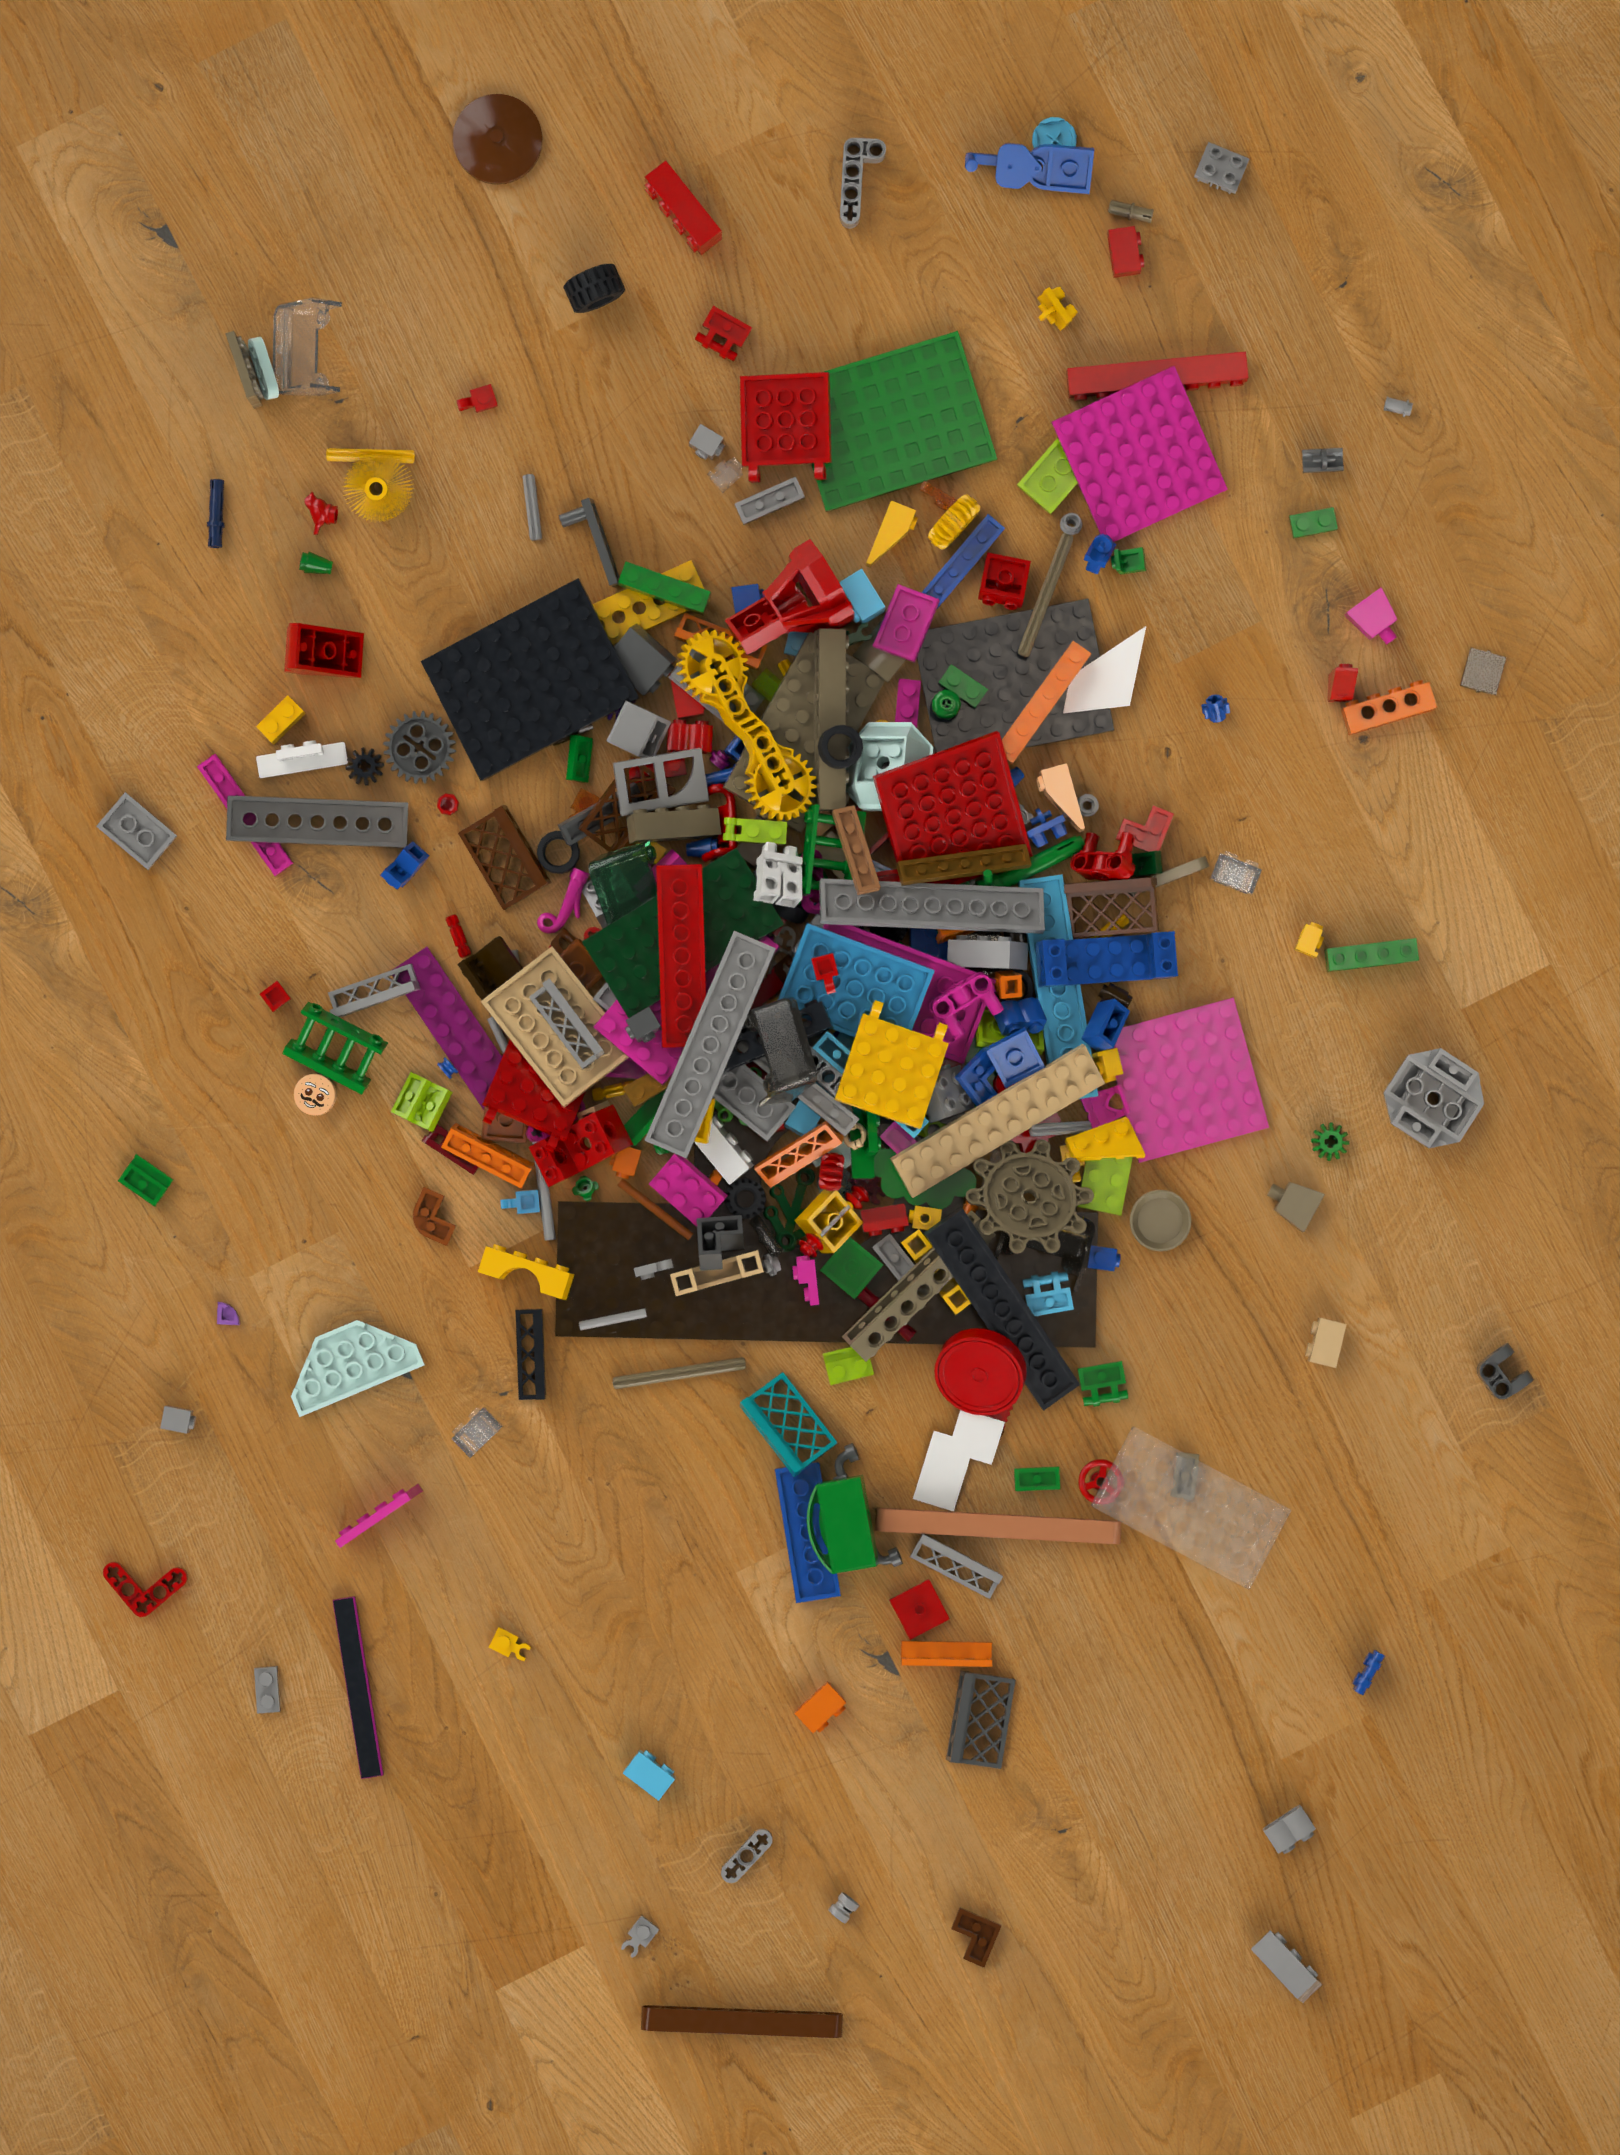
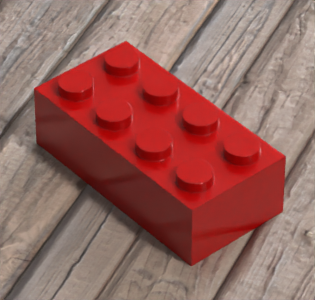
M666 160L645 176L646 184L644 186L646 193L652 200L657 199L660 211L666 218L669 216L672 218L673 227L679 235L684 233L687 239L686 243L694 253L698 251L700 255H703L722 240V230Z

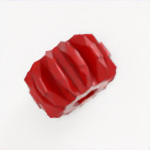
M830 1152L822 1156L819 1173L820 1189L839 1191L842 1186L845 1158L843 1155Z

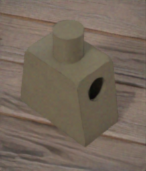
M1288 1182L1285 1189L1272 1184L1267 1193V1196L1278 1201L1274 1211L1301 1232H1305L1325 1195L1292 1182Z

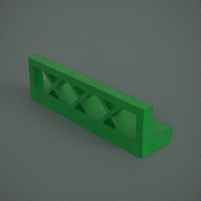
M666 1090L647 1100L624 1125L634 1146L648 1133Z

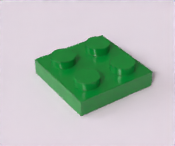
M849 1237L820 1271L855 1299L881 1269L883 1264Z

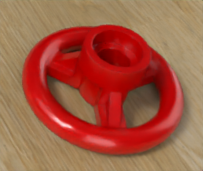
M1097 1459L1083 1467L1079 1474L1078 1485L1081 1494L1088 1501L1095 1504H1106L1113 1501L1121 1492L1123 1477L1121 1471L1114 1463L1105 1459ZM1100 1466L1099 1471L1094 1472L1090 1476V1482L1085 1483L1087 1473L1092 1468ZM1107 1467L1115 1474V1489L1108 1484ZM1102 1477L1104 1480L1103 1484L1097 1485V1479ZM1092 1488L1096 1490L1104 1489L1110 1495L1095 1497L1088 1490Z

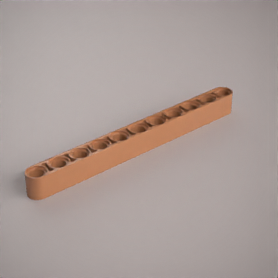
M876 1508L875 1531L1120 1544L1122 1521Z

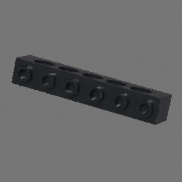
M817 999L805 1003V1008L797 1011L796 1008L784 1012V1017L779 1019L771 1017L762 1021V1026L755 1028L752 1025L742 1029V1034L738 1037L723 1073L833 1029L834 1027L822 1001L818 1002ZM804 1015H809L812 1018V1022L808 1027L800 1025V1019ZM783 1024H789L791 1027L790 1033L786 1036H782L779 1033V1028ZM763 1032L768 1033L770 1036L766 1044L758 1042V1037ZM741 1041L748 1042L749 1048L745 1053H739L737 1050V1046Z

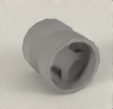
M841 1892L836 1904H832L828 1911L846 1924L850 1919L849 1915L858 1909L859 1904L847 1894Z

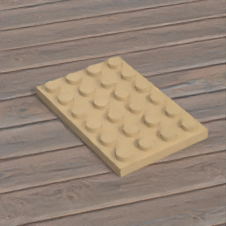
M552 946L481 1001L564 1108L629 1058L593 1028L605 1012L593 1000L590 993ZM549 978L605 1053L584 1069L580 1067L529 998V996L542 988V983ZM547 991L536 998L541 1006L550 1007L551 996ZM554 1002L553 1007L559 1008L557 1004ZM544 1009V1011H545V1012L547 1013V1015L549 1016V1011H550V1010H545V1009ZM553 1011L551 1018L553 1023L564 1025L565 1015L563 1012ZM567 1019V1025L572 1026V1024ZM557 1027L559 1031L562 1033L563 1028ZM566 1029L565 1039L569 1042L577 1043L578 1032L573 1029ZM581 1038L580 1043L586 1044L584 1040ZM571 1045V1047L576 1052V1046ZM579 1046L578 1056L583 1062L594 1055L590 1048Z

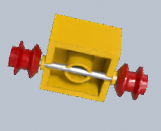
M853 1185L851 1187L852 1193H845L846 1201L838 1191L823 1190L794 1220L806 1234L807 1240L799 1241L801 1246L799 1249L805 1256L816 1257L817 1249L821 1253H835L863 1224V1221L854 1212L853 1208L861 1210V1202H869V1194L862 1186L857 1187Z

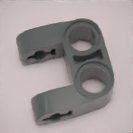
M1505 1343L1496 1349L1477 1366L1478 1377L1491 1395L1498 1399L1509 1398L1534 1380L1528 1370L1511 1381L1502 1372L1498 1364L1514 1353L1509 1343ZM1487 1364L1493 1367V1374L1489 1377L1483 1374V1367ZM1499 1383H1504L1507 1387L1503 1395H1498L1496 1392V1386Z

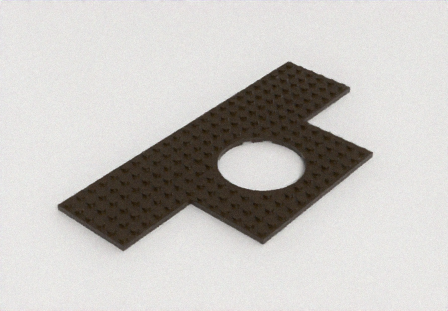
M802 1071L805 1075L812 1079V1077L807 1072ZM777 1082L778 1092L796 1106L799 1099ZM714 1106L713 1116H718V1111ZM727 1111L723 1112V1114H722L723 1119H727V1118H728V1112H727ZM965 1112L939 1120V1122L948 1124L965 1114ZM733 1115L731 1121L723 1122V1128L727 1133L730 1132L737 1138V1145L741 1150H746L753 1159L751 1162L754 1166L767 1158L774 1144L789 1130L784 1127L785 1131L775 1133L767 1142L751 1128L742 1125L735 1115ZM880 1116L877 1136H881L894 1120ZM937 1124L930 1125L928 1134L930 1135L940 1129V1126ZM917 1135L914 1139L918 1142L925 1137ZM881 1139L884 1147L889 1149V1146ZM695 1144L694 1166L709 1178L712 1171L716 1168ZM753 1166L737 1180L749 1178L761 1185L762 1178L754 1170ZM722 1177L717 1186L726 1193L730 1185ZM742 1190L738 1193L737 1202L741 1207L747 1208L754 1203L755 1197L750 1190ZM904 1196L898 1199L894 1198L893 1205L905 1204L906 1215L909 1218V1212L914 1210L915 1205L909 1204ZM954 1196L952 1203L947 1208L942 1209L941 1220L958 1208H963V1197ZM724 1200L710 1217L734 1215L729 1211ZM558 1201L557 1264L569 1268L568 1272L574 1274V1278L567 1299L556 1298L555 1336L846 1342L842 1336L870 1309L857 1297L853 1299L820 1271L834 1254L821 1253L820 1251H816V1257L810 1256V1260L815 1259L819 1305L810 1306V1301H805L804 1288L808 1287V1283L799 1284L798 1279L794 1280L792 1266H797L796 1257L805 1256L799 1249L801 1246L796 1244L795 1248L790 1252L779 1251L774 1243L776 1232L770 1220L763 1216V1210L753 1218L742 1219L744 1249L722 1251V1260L758 1250L762 1262L764 1260L763 1255L775 1254L781 1266V1271H778L777 1275L770 1276L764 1270V1272L676 1296L670 1274L698 1267L700 1263L697 1227L672 1204L655 1203L694 1233L689 1240L640 1203ZM926 1202L924 1204L918 1205L922 1207L932 1208ZM977 1210L975 1214L983 1220L987 1216V1211ZM1077 1212L1076 1214L1086 1222V1230L1081 1234L1061 1230L1058 1233V1239L1061 1244L1060 1249L1055 1253H1048L1040 1242L1030 1240L1027 1242L1023 1252L1015 1254L1009 1248L1010 1236L1003 1231H995L996 1236L987 1246L1025 1303V1295L1034 1294L1033 1287L1024 1288L1022 1279L1031 1278L1032 1275H1038V1277L1051 1275V1272L1058 1271V1273L1067 1272L1068 1281L1060 1282L1061 1289L1070 1287L1074 1310L1035 1316L1055 1347L1096 1348L1097 1269L1087 1268L1090 1245L1098 1246V1212ZM908 1223L909 1226H904L905 1231L891 1233V1228L884 1229L881 1235L871 1236L868 1240L859 1244L883 1264L881 1269L865 1286L880 1299L898 1280L872 1247L890 1233L913 1264L916 1265L915 1261L901 1244L903 1240L918 1230L912 1228V1223ZM919 1229L925 1236L924 1232H926L927 1230ZM783 1237L782 1243L787 1245L788 1239ZM672 1259L674 1268L654 1272L655 1277L641 1280V1276H635L634 1268ZM1053 1283L1040 1285L1041 1292L1054 1290ZM937 1293L907 1323L917 1331L908 1342L896 1332L893 1338L886 1343L944 1344L951 1336L960 1331L988 1328L972 1304L955 1315L941 1295ZM646 1309L647 1317L580 1330V1321Z

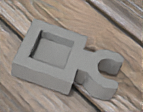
M672 1259L636 1267L634 1272L636 1277L641 1276V1280L655 1277L654 1272L674 1267Z
M641 1915L628 1932L632 1939L626 1940L622 1944L621 1949L624 1950L628 1945L633 1946L634 1951L630 1956L632 1958L635 1957L638 1953V1946L641 1944L646 1948L659 1931V1928Z

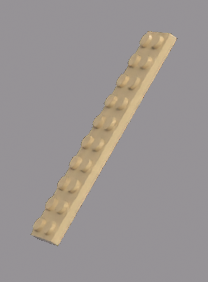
M1081 1044L1047 1064L1045 1068L1015 1083L891 1157L890 1160L908 1193L914 1198L1028 1130L1033 1125L1038 1124L1105 1084L1086 1046Z

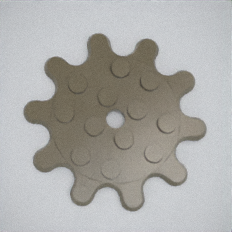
M1043 1139L1037 1140L1033 1150L1029 1153H1022L1017 1149L1016 1144L1009 1140L999 1147L1002 1154V1159L999 1162L991 1163L983 1158L977 1159L974 1162L973 1168L984 1179V1185L981 1188L968 1190L965 1196L966 1200L970 1205L982 1206L987 1211L986 1218L979 1224L981 1233L984 1235L993 1234L995 1231L1007 1233L1010 1236L1009 1248L1013 1253L1023 1252L1027 1242L1030 1240L1040 1242L1048 1253H1055L1060 1249L1061 1244L1058 1239V1233L1061 1230H1068L1074 1234H1081L1086 1230V1222L1076 1214L1075 1208L1080 1204L1090 1203L1094 1198V1193L1087 1187H1078L1073 1183L1072 1176L1080 1169V1163L1076 1158H1067L1063 1162L1053 1161L1050 1157L1051 1146L1048 1141ZM1030 1193L1034 1195L1035 1200L1026 1202L1023 1195Z

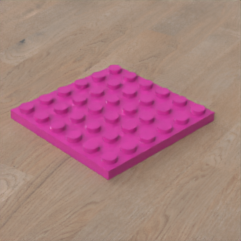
M1171 366L1051 421L1099 533L1108 535L1113 542L1228 490L1175 366Z
M1234 997L1122 1028L1114 1048L1118 1049L1124 1074L1116 1076L1117 1085L1121 1086L1130 1109V1113L1126 1117L1129 1119L1145 1152V1158H1137L1138 1163L1269 1128Z

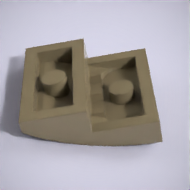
M880 621L871 632L872 639L864 641L853 654V657L867 665L888 683L906 659L873 647L882 621Z

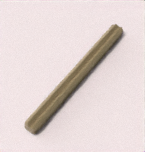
M1063 533L1019 646L1018 654L1021 656H1030L1073 542L1072 535Z
M741 1357L614 1377L612 1381L614 1389L743 1370L746 1368L745 1359Z

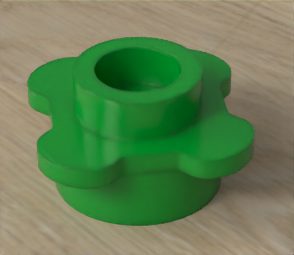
M581 1176L577 1180L575 1187L572 1188V1192L576 1196L583 1197L585 1201H589L592 1199L593 1192L599 1188V1185L596 1181L592 1182L587 1176Z

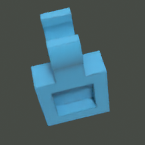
M538 1190L517 1191L515 1199L500 1200L501 1209L517 1207V1214L540 1212Z

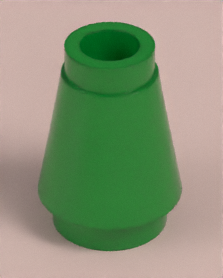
M309 551L308 553L302 552L299 570L304 571V573L330 574L333 561H329Z

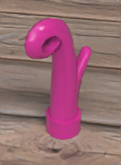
M573 867L558 917L556 918L551 913H543L537 920L538 928L543 933H555L560 930L569 918L573 908L575 917L580 918L581 894L584 884H586L590 875L589 873ZM546 918L551 919L553 925L546 927L544 920Z

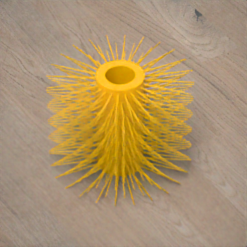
M376 453L373 455L374 457L366 460L375 459V456H377V461H370L364 464L360 462L365 459L360 458V460H357L359 466L353 463V472L351 469L347 478V483L349 484L343 486L354 488L344 491L360 490L346 495L355 493L366 495L355 503L357 504L363 500L352 510L354 511L360 507L355 514L361 511L362 513L358 517L364 515L363 519L364 517L368 518L366 521L370 518L373 520L377 512H381V514L390 513L382 517L379 516V522H385V517H387V520L395 518L391 514L397 512V515H399L400 511L398 509L404 512L400 505L404 508L405 502V507H407L406 499L408 497L411 498L409 495L413 494V492H408L413 488H406V486L413 484L398 485L412 480L395 483L397 481H394L395 479L393 478L401 473L396 474L404 465L395 471L401 462L396 464L398 459L393 461L394 458L391 455L381 459V462H384L380 464V467L379 460L383 453ZM376 482L382 485V493L375 490Z

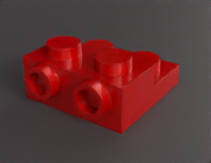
M987 552L978 600H982V603L988 606H993L995 603L1003 604L1009 610H1016L1017 607L1022 608L1031 561Z

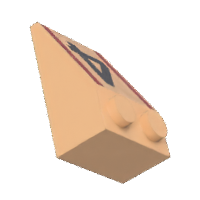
M1067 763L1041 770L1039 777L1036 779L1039 792H1044V796L1063 814L1064 818L1078 833L1083 832L1085 825Z

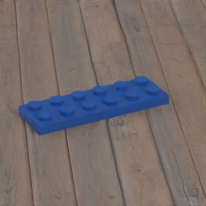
M819 1462L811 1463L795 1477L786 1467L775 1469L796 1603L841 1596L837 1573L831 1574L821 1563L813 1550L807 1529V1509L810 1496L815 1485L822 1482ZM816 1503L813 1509L814 1533L820 1549L824 1554H827L828 1549L823 1541L819 1525L820 1505Z

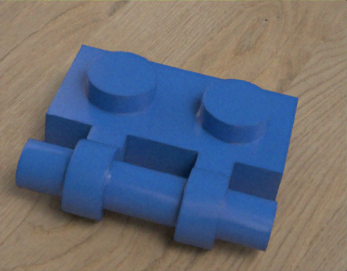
M1376 1650L1373 1653L1369 1652L1363 1662L1366 1665L1362 1673L1358 1672L1352 1682L1355 1685L1353 1688L1355 1692L1364 1695L1366 1689L1372 1684L1371 1680L1376 1671H1379L1385 1655Z

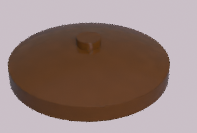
M490 94L474 100L460 113L453 130V147L459 163L472 177L488 184H507L522 178L535 166L542 150V131L536 115L524 102L509 95Z

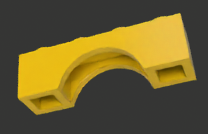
M919 1229L901 1242L916 1264L933 1248ZM954 1278L950 1279L939 1292L955 1315L971 1304Z
M494 1244L493 1248L485 1247L478 1269L479 1273L504 1280L510 1272L525 1268L537 1277L541 1293L563 1300L567 1299L574 1278V1274L568 1272L569 1268L556 1264V1268L547 1266L548 1261L535 1258V1261L526 1259L527 1254L518 1251L510 1254L505 1252L506 1247Z

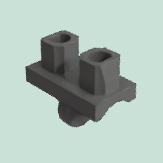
M1343 448L1302 450L1303 473L1344 471Z

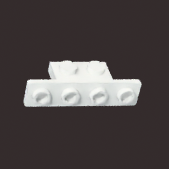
M316 740L303 742V746L300 747L288 744L281 746V750H276V753L256 757L260 778L348 764L344 742L322 745L321 743L317 744Z

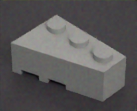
M956 935V940L948 939L947 961L965 968L1027 970L1028 943L1012 942L1011 937H998V941H990L991 936H977V940H970V936Z
M1270 1930L1251 1950L1300 2002L1304 2003L1323 1984L1316 1978L1318 1976L1317 1972L1310 1965L1305 1967L1301 1962L1302 1956L1294 1948L1290 1951L1285 1946L1287 1940L1279 1932L1274 1934Z

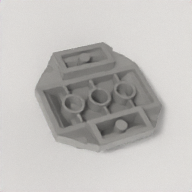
M1442 1048L1407 1055L1383 1092L1390 1123L1428 1149L1460 1142L1484 1105L1479 1073ZM1431 1092L1438 1095L1439 1100L1436 1105H1431L1427 1100Z

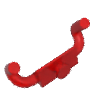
M713 784L708 786L707 789L708 796L714 793H722L726 797L727 804L717 807L721 827L718 844H729L728 848H716L702 855L704 862L722 857L738 846V842L723 840V833L726 830L724 817L737 818L735 795L724 789V784ZM735 826L734 834H738V826Z

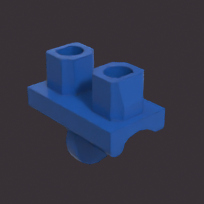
M1099 534L1095 536L1084 557V560L1088 561L1087 571L1098 574L1101 567L1105 568L1116 547V544L1113 543L1108 535Z
M1038 808L1035 810L1037 816L1030 819L1032 826L1039 822L1041 825L1027 831L1028 839L1031 838L1034 845L1040 848L1048 844L1044 834L1045 831L1051 829L1056 839L1067 834L1064 824L1066 820L1062 814L1046 822L1045 819L1052 817L1051 811L1048 810L1042 813Z

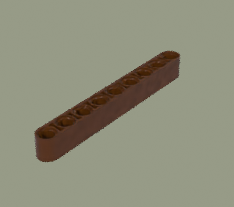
M644 2005L641 2012V2030L818 2038L842 2037L843 2014L837 2012Z

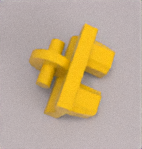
M1048 287L1037 298L1041 303L1038 307L1042 312L1038 318L1040 321L1047 319L1051 325L1055 323L1061 331L1067 327L1078 311L1071 304L1064 308L1060 303L1065 297L1061 287L1054 289Z

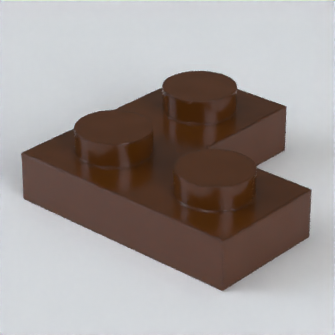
M960 1907L951 1929L971 1937L963 1959L985 1967L1002 1925Z

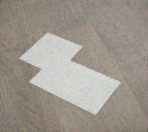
M960 1410L952 1436L934 1431L913 1499L954 1512L970 1458L992 1465L1005 1422Z

